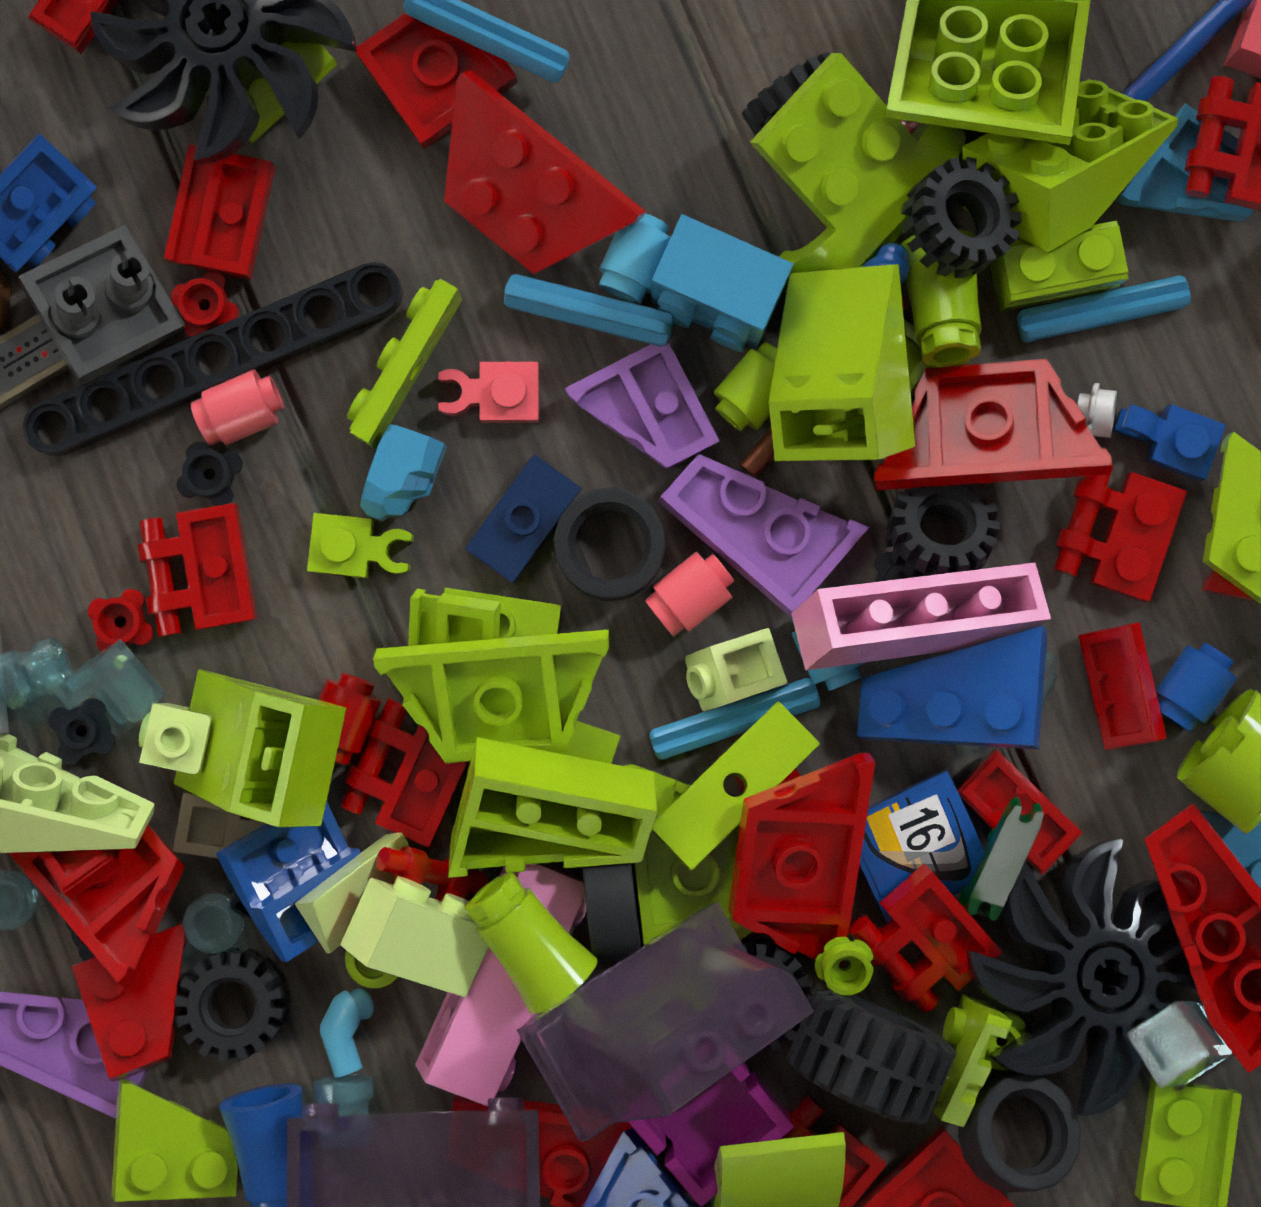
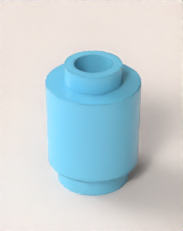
M645 214L639 221L615 232L599 268L600 272L603 273L598 284L599 287L622 300L641 305L645 295L651 294V280L671 238L667 235L669 225L652 215Z

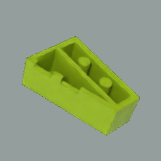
M477 737L451 835L448 878L467 876L468 869L505 866L506 873H508L509 871L525 872L526 864L564 861V868L642 862L657 814L654 772Z

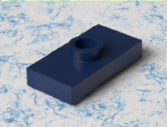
M533 454L465 549L514 584L558 524L559 517L571 502L576 499L582 488Z

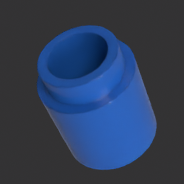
M1203 642L1198 650L1186 645L1156 688V693L1159 695L1158 702L1161 715L1190 734L1198 723L1205 725L1238 679L1229 671L1234 661Z

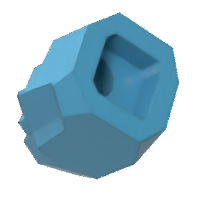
M388 424L377 447L361 497L360 507L366 515L380 521H384L389 517L402 516L408 511L410 505L415 500L429 496L447 448L445 443L421 433Z

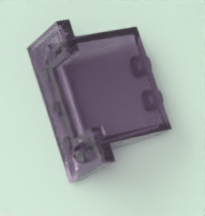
M717 901L704 906L573 992L564 1000L517 1029V1032L579 1141H586L592 1139L616 1122L668 1117L811 1015L814 1010L791 974L747 953Z

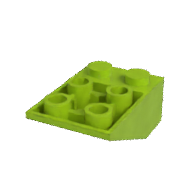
M1088 79L1079 82L1070 145L987 133L963 146V160L967 157L976 158V170L986 162L992 165L995 169L990 177L995 181L1002 175L1006 177L1010 183L1002 190L1006 196L1016 192L1019 203L1013 206L1010 211L1021 212L1022 222L1013 229L1020 232L1019 238L1046 252H1050L1087 231L1096 223L1178 126V118L1154 108L1149 102L1136 100L1115 91L1101 81Z
M899 264L790 273L768 401L775 461L879 460L915 447Z
M198 669L189 711L210 715L213 722L201 772L189 774L176 771L174 784L227 812L276 827L321 826L347 707Z

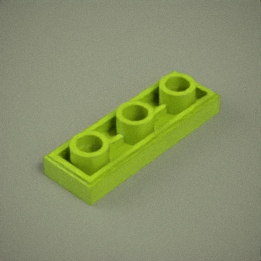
M442 279L436 280L430 290L424 286L420 288L407 310L406 317L412 320L404 336L401 341L393 337L379 357L376 367L383 372L371 391L363 388L354 399L347 414V419L353 422L349 428L351 430L350 433L376 450L388 424H391L463 299L458 288Z
M777 701L654 821L651 831L690 871L693 870L740 823L743 800L778 786L820 743ZM727 776H737L742 780L744 790L741 796L733 797L725 792L723 782Z

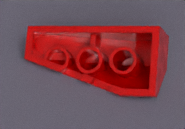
M1191 803L1143 840L1207 1020L1243 1068L1250 1073L1261 1065V889L1194 803Z

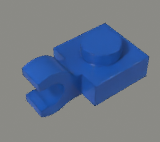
M1173 404L1164 407L1161 418L1147 409L1129 405L1128 410L1120 409L1113 431L1150 444L1151 446L1145 459L1146 462L1193 480L1203 481L1208 477L1226 424Z

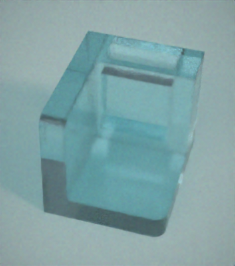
M119 639L81 665L54 691L69 710L94 694L97 699L106 705L107 711L119 724H124L128 720L132 723L138 722L149 713L152 703H158L166 694L122 639Z
M1175 1001L1126 1033L1160 1088L1186 1085L1233 1055L1208 1022L1205 1011L1199 1002Z

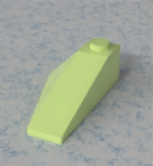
M8 733L0 734V853L136 848L154 813V803L98 776L79 778L61 769L62 759L48 752L43 753L39 757L33 756L16 747V737Z

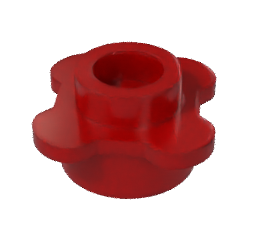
M209 271L202 278L190 280L185 285L179 284L171 293V302L179 309L180 314L185 319L184 331L190 337H194L239 317L238 307L229 301L224 290L226 280L218 272ZM203 300H208L210 302L209 309L201 310L200 303Z
M127 589L122 593L121 597L106 600L97 598L90 603L88 616L92 619L94 632L98 636L96 645L101 652L113 655L118 653L122 646L133 643L144 646L152 640L154 628L146 622L143 611L146 600L144 595L138 590ZM123 616L126 619V624L120 628L116 625V619Z

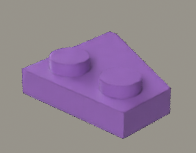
M669 342L666 346L662 347L650 344L565 388L571 401L666 470L718 445L720 442Z

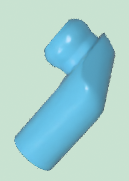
M362 988L354 989L350 993L344 990L336 995L320 1024V1035L334 1078L351 1074L363 1067L353 1035L359 1026L360 1020L368 1019L373 1015L374 1002L369 992Z

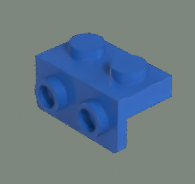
M40 133L0 173V257L15 273L24 264L31 270L36 268L54 249L56 244L49 238L65 221L71 227H74L89 213L96 203L90 195L97 186Z

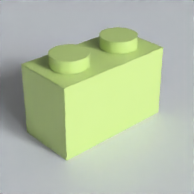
M399 876L396 878L394 885L370 877L340 945L366 967L466 997L489 947L476 931L478 925L465 911V906L469 901L446 893L443 901L430 898L431 891L428 888Z

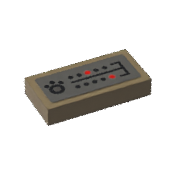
M38 314L0 336V410L70 369Z

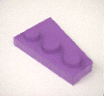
M700 454L694 458L658 500L665 509L789 617H792L791 613L811 596L869 528L854 520L846 521L820 510L821 506L800 498L797 500L766 487L763 481Z
M0 991V1065L116 1119L118 1080L114 1082L109 1080L83 1000ZM150 1067L122 1079H129L141 1087Z

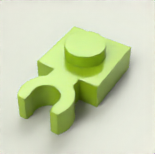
M313 513L307 571L369 578L370 562H378L384 570L398 575L407 574L410 572L411 565L393 562L389 556V549L392 544L398 541L414 542V535L403 529H392L377 537L373 536L375 524L373 519Z

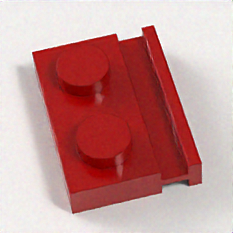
M188 144L164 259L171 264H183L193 266L195 269L215 271L220 274L252 280L276 167L272 161L239 154H232L214 163L198 165L194 160L197 146Z

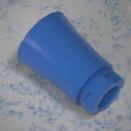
M292 1083L266 1085L237 1093L223 1100L218 1107L232 1141L240 1170L245 1200L250 1202V1207H310L311 1203L307 1189L310 1186V1177L305 1155L302 1124V1086Z

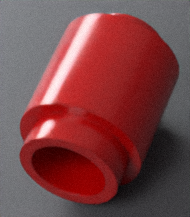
M342 672L339 681L326 679L318 700L347 707L335 762L349 765L353 753L361 752L382 701L372 695L375 688L374 684Z

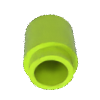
M763 342L757 351L750 349L714 390L715 396L720 401L715 410L723 419L739 431H742L746 425L759 430L770 417L768 401L777 348L767 342Z

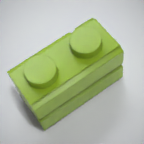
M1117 221L1093 225L1087 231L1050 252H1046L1023 239H1017L1010 245L1011 249L990 264L1000 312L1115 290L1120 284L1129 279L1120 227Z

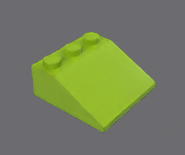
M907 0L885 118L1070 145L1091 0Z

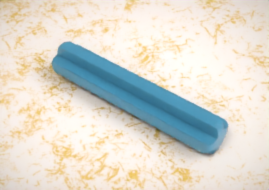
M404 0L403 7L407 15L552 83H558L568 68L570 58L567 50L460 0Z
M519 274L511 275L504 290V304L510 309L659 347L667 345L674 328V318L670 312Z
M1179 275L1023 309L1016 315V323L1021 340L1027 343L1183 309L1190 304L1191 294L1186 278Z
M804 678L655 728L650 732L649 736L655 755L658 759L663 760L744 733L777 701L793 716L815 709L820 705V697L816 685H813L811 678Z

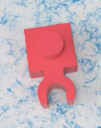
M480 362V379H469L465 373L456 369H446L438 373L440 383H456L462 388L461 397L453 403H438V410L444 415L459 416L467 412L471 406H480L481 423H539L538 362Z

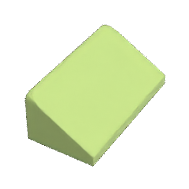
M402 833L385 834L295 903L326 953H331L340 946L370 877L392 884L394 875L378 870L376 859L383 847L400 850L405 846L409 847Z

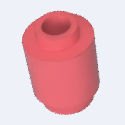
M254 369L202 391V398L191 402V410L203 438L210 446L221 441L227 446L278 424L279 420L276 411L284 408L282 397L272 377L267 376L261 379Z
M695 552L652 586L655 592L644 601L674 637L684 628L689 633L731 600L732 596L727 587L734 582V579L714 554H711L704 560Z

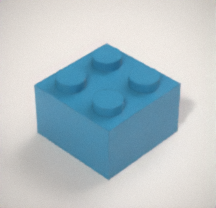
M681 214L651 280V303L658 306V310L670 312L673 315L675 325L689 328L691 322H694L712 330L710 338L724 347L742 352L746 345L757 350L785 288L793 263Z

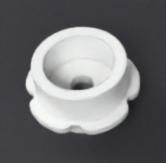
M1094 383L1091 394H1079L1077 406L1085 416L1086 426L1093 436L1111 438L1117 391L1099 389L1100 383Z

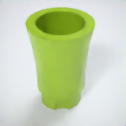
M957 229L966 236L975 237V235L969 231ZM913 235L900 245L906 248L910 256V272L905 283L913 314L915 338L921 346L922 361L926 365H937L940 367L967 364L970 359L979 356L981 350L979 335L982 328L978 307L977 274L973 275L970 273L965 278H955V272L953 271L945 277L936 273L939 265L937 261L928 268L920 262L926 254L924 250L920 247L912 253L907 243L915 238V235Z
M511 871L503 876L496 877L486 884L465 906L466 913L478 925L476 931L493 951L513 981L529 1013L532 1015L542 1013L554 1007L571 995L585 982L597 965V958L565 930L544 907L530 888H524L520 880Z

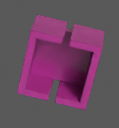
M712 1022L707 1024L686 1045L671 1055L621 1100V1114L656 1155L664 1150L665 1166L700 1207L714 1197L718 1191L714 1164L720 1146L779 1140L794 1127L787 1109L754 1071L751 1074L749 1073L746 1061L725 1037L722 1038ZM666 1136L672 1141V1142H671L669 1145H667V1146H666Z

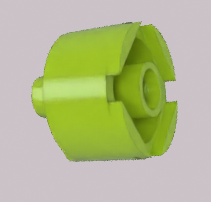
M1252 689L1240 694L1212 721L1211 724L1216 728L1208 736L1204 744L1199 740L1195 742L1177 772V778L1190 791L1244 834L1251 832L1261 822V693Z

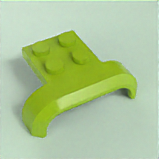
M831 53L750 141L751 145L827 227L816 239L806 246L795 251L786 250L779 256L793 263L790 273L862 267L866 262L877 256L878 250L883 245L893 243L903 232L901 224L910 216L901 214L903 204L910 199L907 196L910 190L940 164L943 165L949 159L957 157L959 163H961L963 159V146L966 141V133L963 129L919 123L913 134H911L899 119L885 118L887 105L842 53Z

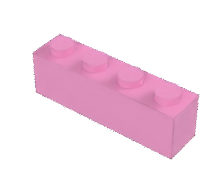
M1036 563L817 589L791 613L805 671L960 650L1033 629L1051 620Z
M552 863L526 864L525 872H513L523 887L530 888L544 907L568 933L571 927L575 928L581 923L587 910L584 881L577 874ZM505 866L503 867L500 876L506 874ZM489 947L467 996L462 997L447 992L415 1066L425 1083L491 1107L497 1092H503L511 1082L516 1065V1060L513 1056L522 1036L528 1037L532 1033L539 1014L532 1015L529 1013L513 981Z

